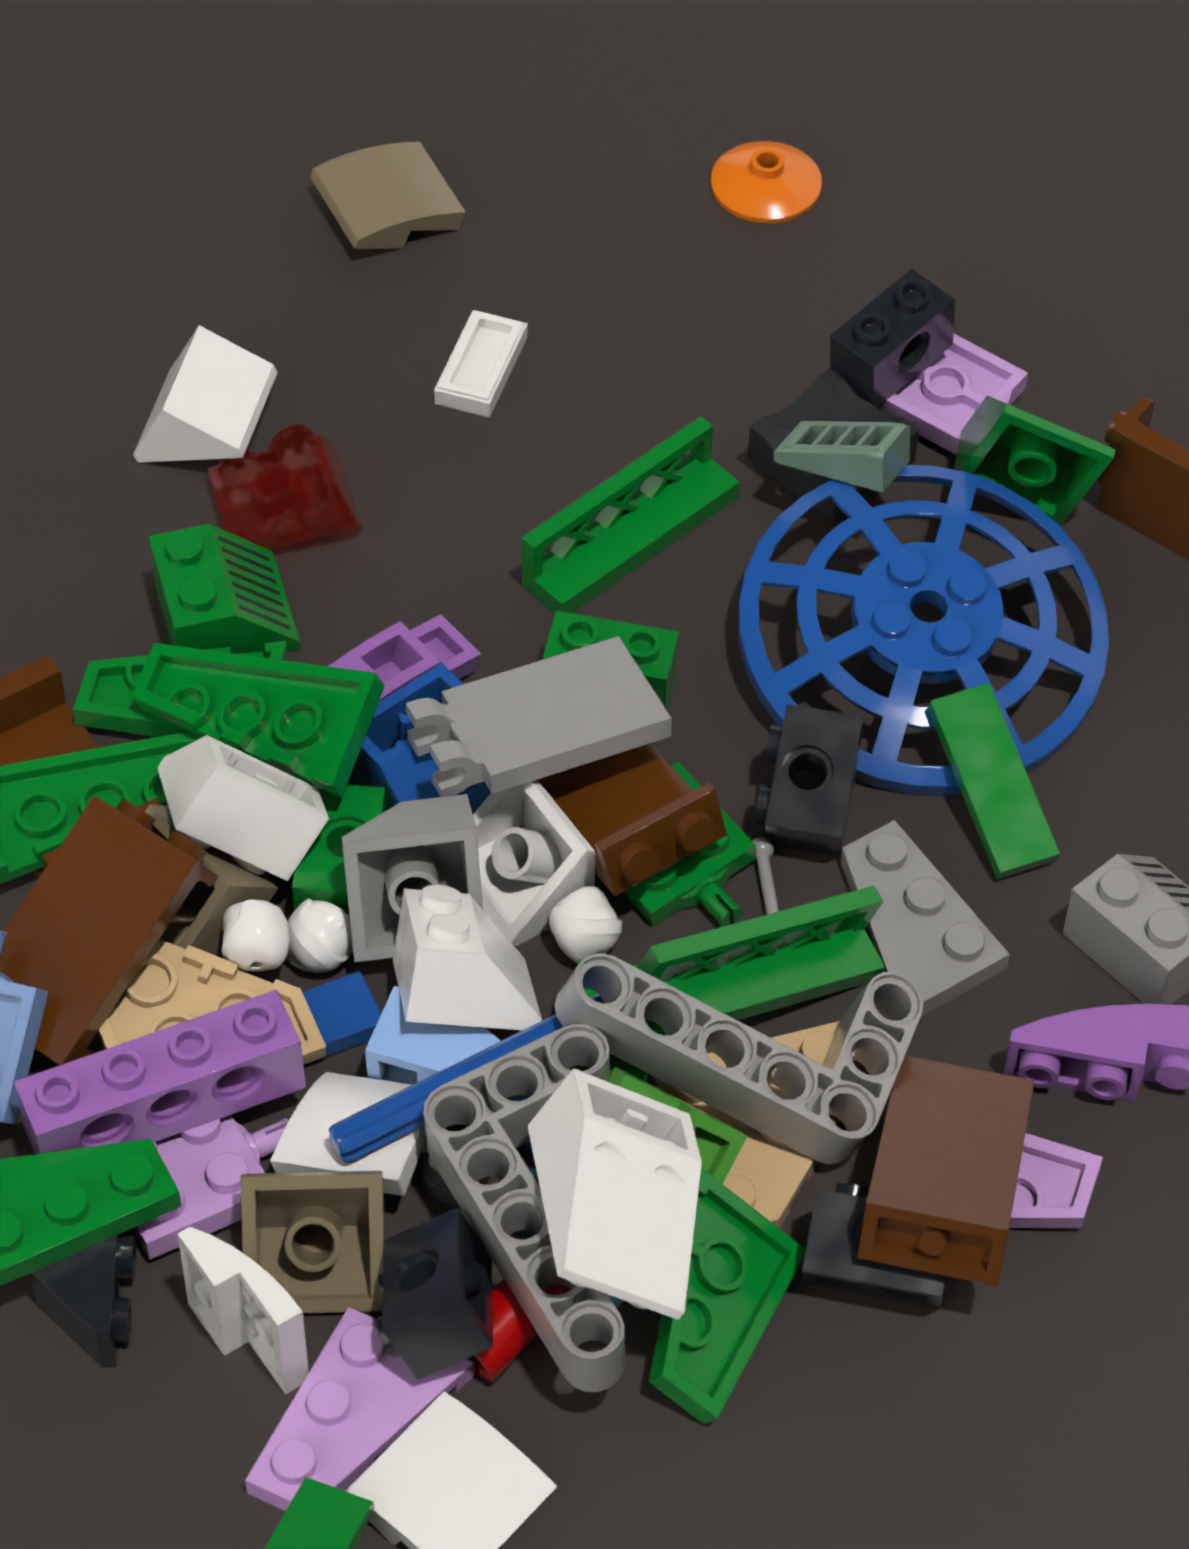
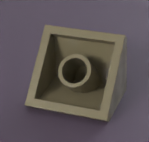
M382 1171L241 1174L243 1254L266 1270L289 1293L303 1313L346 1312L348 1307L359 1312L382 1311L383 1295L378 1283V1274L383 1271L385 1205Z

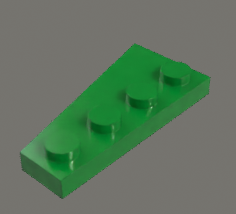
M154 643L131 697L140 709L202 737L208 735L293 777L342 798L385 685L378 675L373 672Z

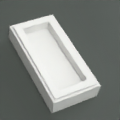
M473 310L434 389V404L490 418L527 340L528 323Z

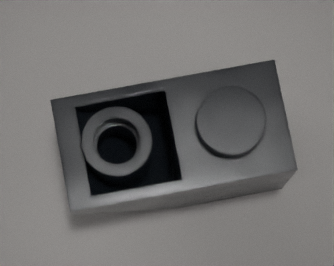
M124 1232L30 1273L37 1306L102 1368H116L118 1340H130L132 1302L130 1297H122L123 1278H135L137 1247L135 1235H124Z

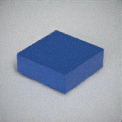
M360 971L302 992L326 1044V1057L370 1040L381 1016V1011Z

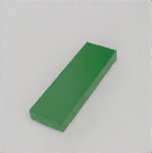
M990 683L931 700L927 710L996 880L1055 862L1060 852Z

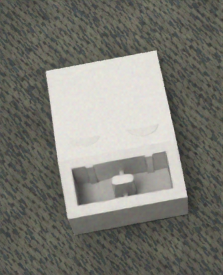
M573 1068L527 1125L557 1275L578 1287H589L625 1300L639 1309H649L679 1320L685 1313L702 1165L690 1114Z

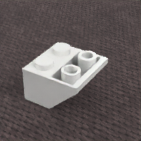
M208 735L165 756L157 767L176 832L202 849H208L211 845L230 854L241 867L257 875H263L267 871L288 881L329 820L318 788Z

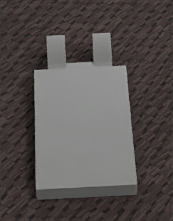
M619 636L441 691L442 704L431 698H422L406 703V713L415 727L407 731L408 741L417 757L430 753L439 769L432 773V783L440 797L454 796L463 792L469 786L483 781L486 783L491 794L672 737L671 716Z

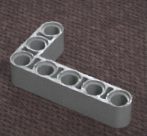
M605 953L592 954L582 959L557 994L555 1010L557 1018L563 1027L572 1024H587L598 1029L607 1039L610 1054L816 1161L834 1164L847 1159L878 1124L921 1017L923 999L916 984L903 974L882 972L873 977L844 1012L823 1065L621 959ZM584 988L597 992L605 1003L602 1004L588 997ZM875 1006L884 1010L891 1020L879 1014ZM645 1020L658 1024L663 1029L665 1036L651 1030ZM706 1051L718 1055L725 1063L726 1068L715 1064L709 1058ZM852 1060L861 1063L869 1075L857 1069ZM768 1083L779 1087L785 1094L786 1099L774 1094ZM829 1114L840 1119L847 1131L834 1125Z
M572 1024L562 1027L439 1086L426 1099L423 1115L427 1150L431 1161L564 1378L573 1387L582 1391L599 1392L612 1387L619 1381L624 1372L625 1330L623 1320L608 1294L589 1287H578L567 1279L558 1277L540 1186L516 1150L517 1147L530 1142L527 1125L571 1072L569 1070L570 1067L587 1066L590 1069L582 1072L607 1082L610 1078V1048L606 1037L598 1029L587 1024ZM514 1095H526L529 1097L522 1101H510L507 1099ZM455 1124L468 1126L460 1131H448L445 1129ZM485 1177H498L502 1179L500 1182L492 1185H484L477 1182ZM521 1230L537 1233L528 1239L510 1237L512 1233ZM553 1285H565L571 1288L569 1292L561 1295H550L543 1292L547 1287ZM590 1340L607 1344V1347L603 1350L596 1352H586L577 1348L581 1343Z

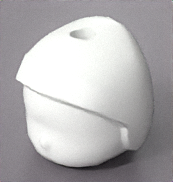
M586 886L575 890L560 900L549 915L551 933L554 935L558 946L575 963H578V959L582 960L592 954H606L622 934L623 921L617 918L605 893L598 887Z
M254 899L236 903L227 908L223 916L222 957L238 964V969L251 972L273 970L281 966L288 954L290 943L289 925L281 908L268 901Z
M306 899L295 909L287 921L290 943L286 957L291 965L298 969L313 973L329 972L339 967L353 952L350 917L344 910L332 903Z

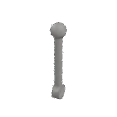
M757 837L752 842L756 846L755 860L758 864L767 915L779 911L769 859L774 853V846L771 840L765 837Z

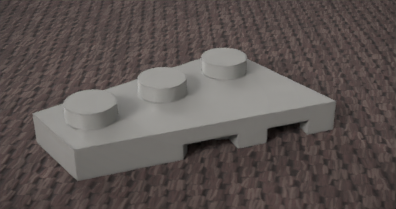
M895 820L842 847L840 863L851 892L875 885L884 901L867 925L875 949L885 965L883 972L903 974L916 984L923 999L921 1017L1007 969L1010 957L1008 951Z

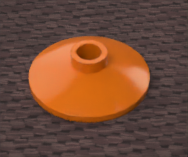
M772 141L749 142L728 150L716 161L711 173V190L719 205L740 219L761 224L783 223L804 215L817 203L822 188L820 170L807 154L793 146Z

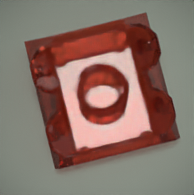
M292 424L279 430L272 438L270 449L255 453L250 449H246L243 458L222 459L218 465L207 468L226 531L263 548L273 549L320 536L332 535L344 530L364 527L358 516L342 468L343 464L331 440L321 434L314 435L311 429L304 424Z

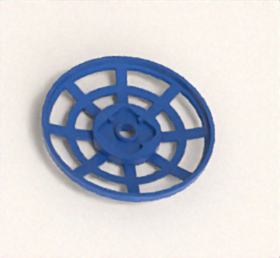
M906 465L891 483L917 482L949 486L951 490L947 503L908 500L882 504L872 508L855 490L861 487L832 479L801 496L780 514L759 540L745 570L737 610L738 643L746 674L761 704L777 725H783L787 704L798 706L789 694L821 675L848 702L866 713L882 719L872 754L863 750L859 751L855 780L873 787L911 795L949 796L962 794L951 766H923L897 761L906 727L935 729L927 710L928 707L913 705L919 683L939 684L959 679L965 690L990 683L1027 773L1048 761L1074 736L1089 714L1105 674L1109 647L1107 611L1097 579L1080 549L1061 526L1034 503L1001 484L969 472L933 465ZM977 494L993 500L1025 518L1050 539L1055 547L1030 553L1024 544L1004 527L981 514L970 511L974 495ZM831 499L849 518L841 522L821 540L810 555L806 566L769 562L775 546L790 526L805 512L826 500ZM907 517L942 519L935 543L914 542L903 545L892 533L885 521ZM965 526L993 540L1013 559L984 568L973 557L959 550ZM859 532L862 533L878 554L864 569L861 576L825 569L835 552ZM1071 567L1074 570L1085 591L1090 607L1092 629L1090 654L1056 638V604L1045 574ZM1028 580L1037 604L1038 630L1003 617V602L999 590ZM761 585L798 589L796 599L797 624L807 654L776 673L767 658L759 628V594ZM817 592L853 599L851 607L853 628L828 642H825L817 618ZM918 603H930L942 612L943 618L936 622L921 621L914 616L911 607ZM999 641L1031 653L1030 658L1019 674L1006 686L995 691L981 665L992 653L996 642ZM865 652L875 664L895 676L889 698L881 696L859 683L840 664ZM1048 662L1082 677L1083 679L1077 693L1063 713L1040 735L1022 744L1006 710L1015 706L1033 689L1045 672Z

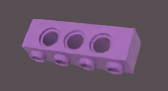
M277 989L14 1081L24 1128L35 1154L149 1138L156 1142L306 1088L301 1041Z

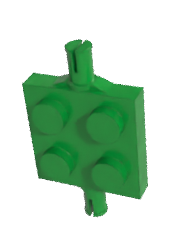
M678 761L671 765L692 790L700 787V784ZM721 807L727 836L622 892L652 927L678 910L702 904L719 923L720 927L730 925V920L734 924L741 918L743 909L731 899L722 887L731 875L756 859V846Z

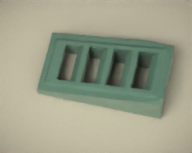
M801 421L774 451V462L883 493L910 461V426L893 422Z

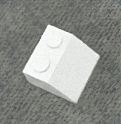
M429 885L424 887L423 890H403L393 964L406 1022L524 1030L542 1021L525 958L470 894L460 893L458 890L444 885Z

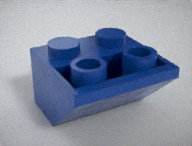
M443 663L379 701L349 779L357 786L385 787L386 811L403 801L440 797L432 783V773L439 770L430 753L417 757L408 741L407 731L415 727L406 713V703L417 699L431 698L442 704L441 691L463 685ZM483 781L469 786L463 792L456 795H468L471 810L474 814L491 792Z

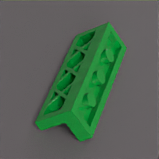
M700 416L521 537L522 586L553 613L556 611L573 613L738 499L740 481L711 459L713 425ZM691 449L690 455L681 460L684 454ZM644 481V483L642 484V486L640 487V489L637 490L638 487L640 486V484ZM599 512V514L597 515V517L595 518V520L592 521V519L594 518V516L596 515V513ZM554 543L552 548L543 554V549Z
M874 885L661 943L649 948L638 969L738 1021L869 983L873 977L881 974L885 969V965L865 928L884 901ZM645 1020L651 1030L665 1036L663 1029L658 1024Z

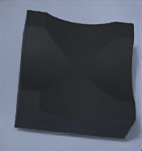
M833 366L819 375L813 384L791 405L775 414L763 416L752 424L749 430L747 459L799 498L832 480L831 478L774 462V451L801 421L893 422L909 425L910 461L907 465L915 462L919 429L904 418L891 416L867 401L852 385L848 377ZM863 487L855 489L864 499H867L876 492ZM831 499L814 507L816 511L832 523H835L845 515Z

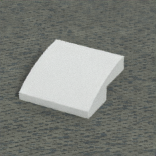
M325 1072L307 1091L288 1121L270 1160L275 1172L382 1171L384 1193L405 1196L421 1152L428 1153L425 1125L351 1162H343L333 1149L330 1142L329 1128L332 1124L412 1084Z
M192 1227L179 1232L178 1240L188 1305L222 1354L225 1356L249 1342L285 1395L301 1386L309 1374L304 1319L301 1308L266 1270L235 1247Z
M444 1391L360 1475L346 1492L373 1501L375 1506L369 1521L393 1546L402 1541L409 1549H499L552 1493L557 1485L499 1431Z

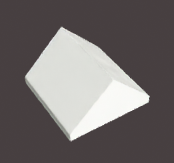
M199 325L166 377L133 453L137 462L243 458L277 376L274 365Z
M538 780L494 794L490 793L473 814L477 830L483 910L514 946H518L549 930L550 912L564 897L579 888L595 886L594 849Z

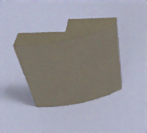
M420 141L383 144L347 153L314 167L310 175L311 180L354 249L404 248L410 231L459 230L466 211Z

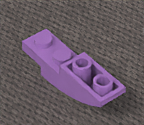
M440 614L411 630L399 621L347 652L329 665V667L376 673L385 685L379 700L381 701L441 663L458 679H461L476 671L481 653Z
M1168 1004L1109 1005L1074 1010L1042 1018L1011 1031L1004 1074L1034 1080L1033 1087L1048 1088L1053 1086L1087 1092L1096 1098L1104 1100L1120 1098L1136 1101L1141 1080L1158 1082L1171 1089L1189 1088V1006Z

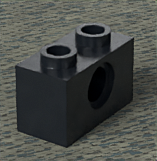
M911 268L830 335V367L833 366L847 376L858 392L878 408L953 345L955 299Z
M787 704L783 725L771 724L765 761L776 763L772 785L760 784L754 821L765 823V838L771 840L773 846L841 857L862 739L863 716ZM801 770H813L821 774L825 781L815 789L804 790L795 786L790 779Z
M834 1183L832 1191L817 1189L802 1268V1284L940 1309L946 1276L857 1258L870 1188L850 1183Z
M458 1207L384 1240L383 1271L378 1274V1283L383 1295L382 1317H379L377 1320V1328L385 1349L392 1357L401 1356L418 1380L494 1347L492 1258Z

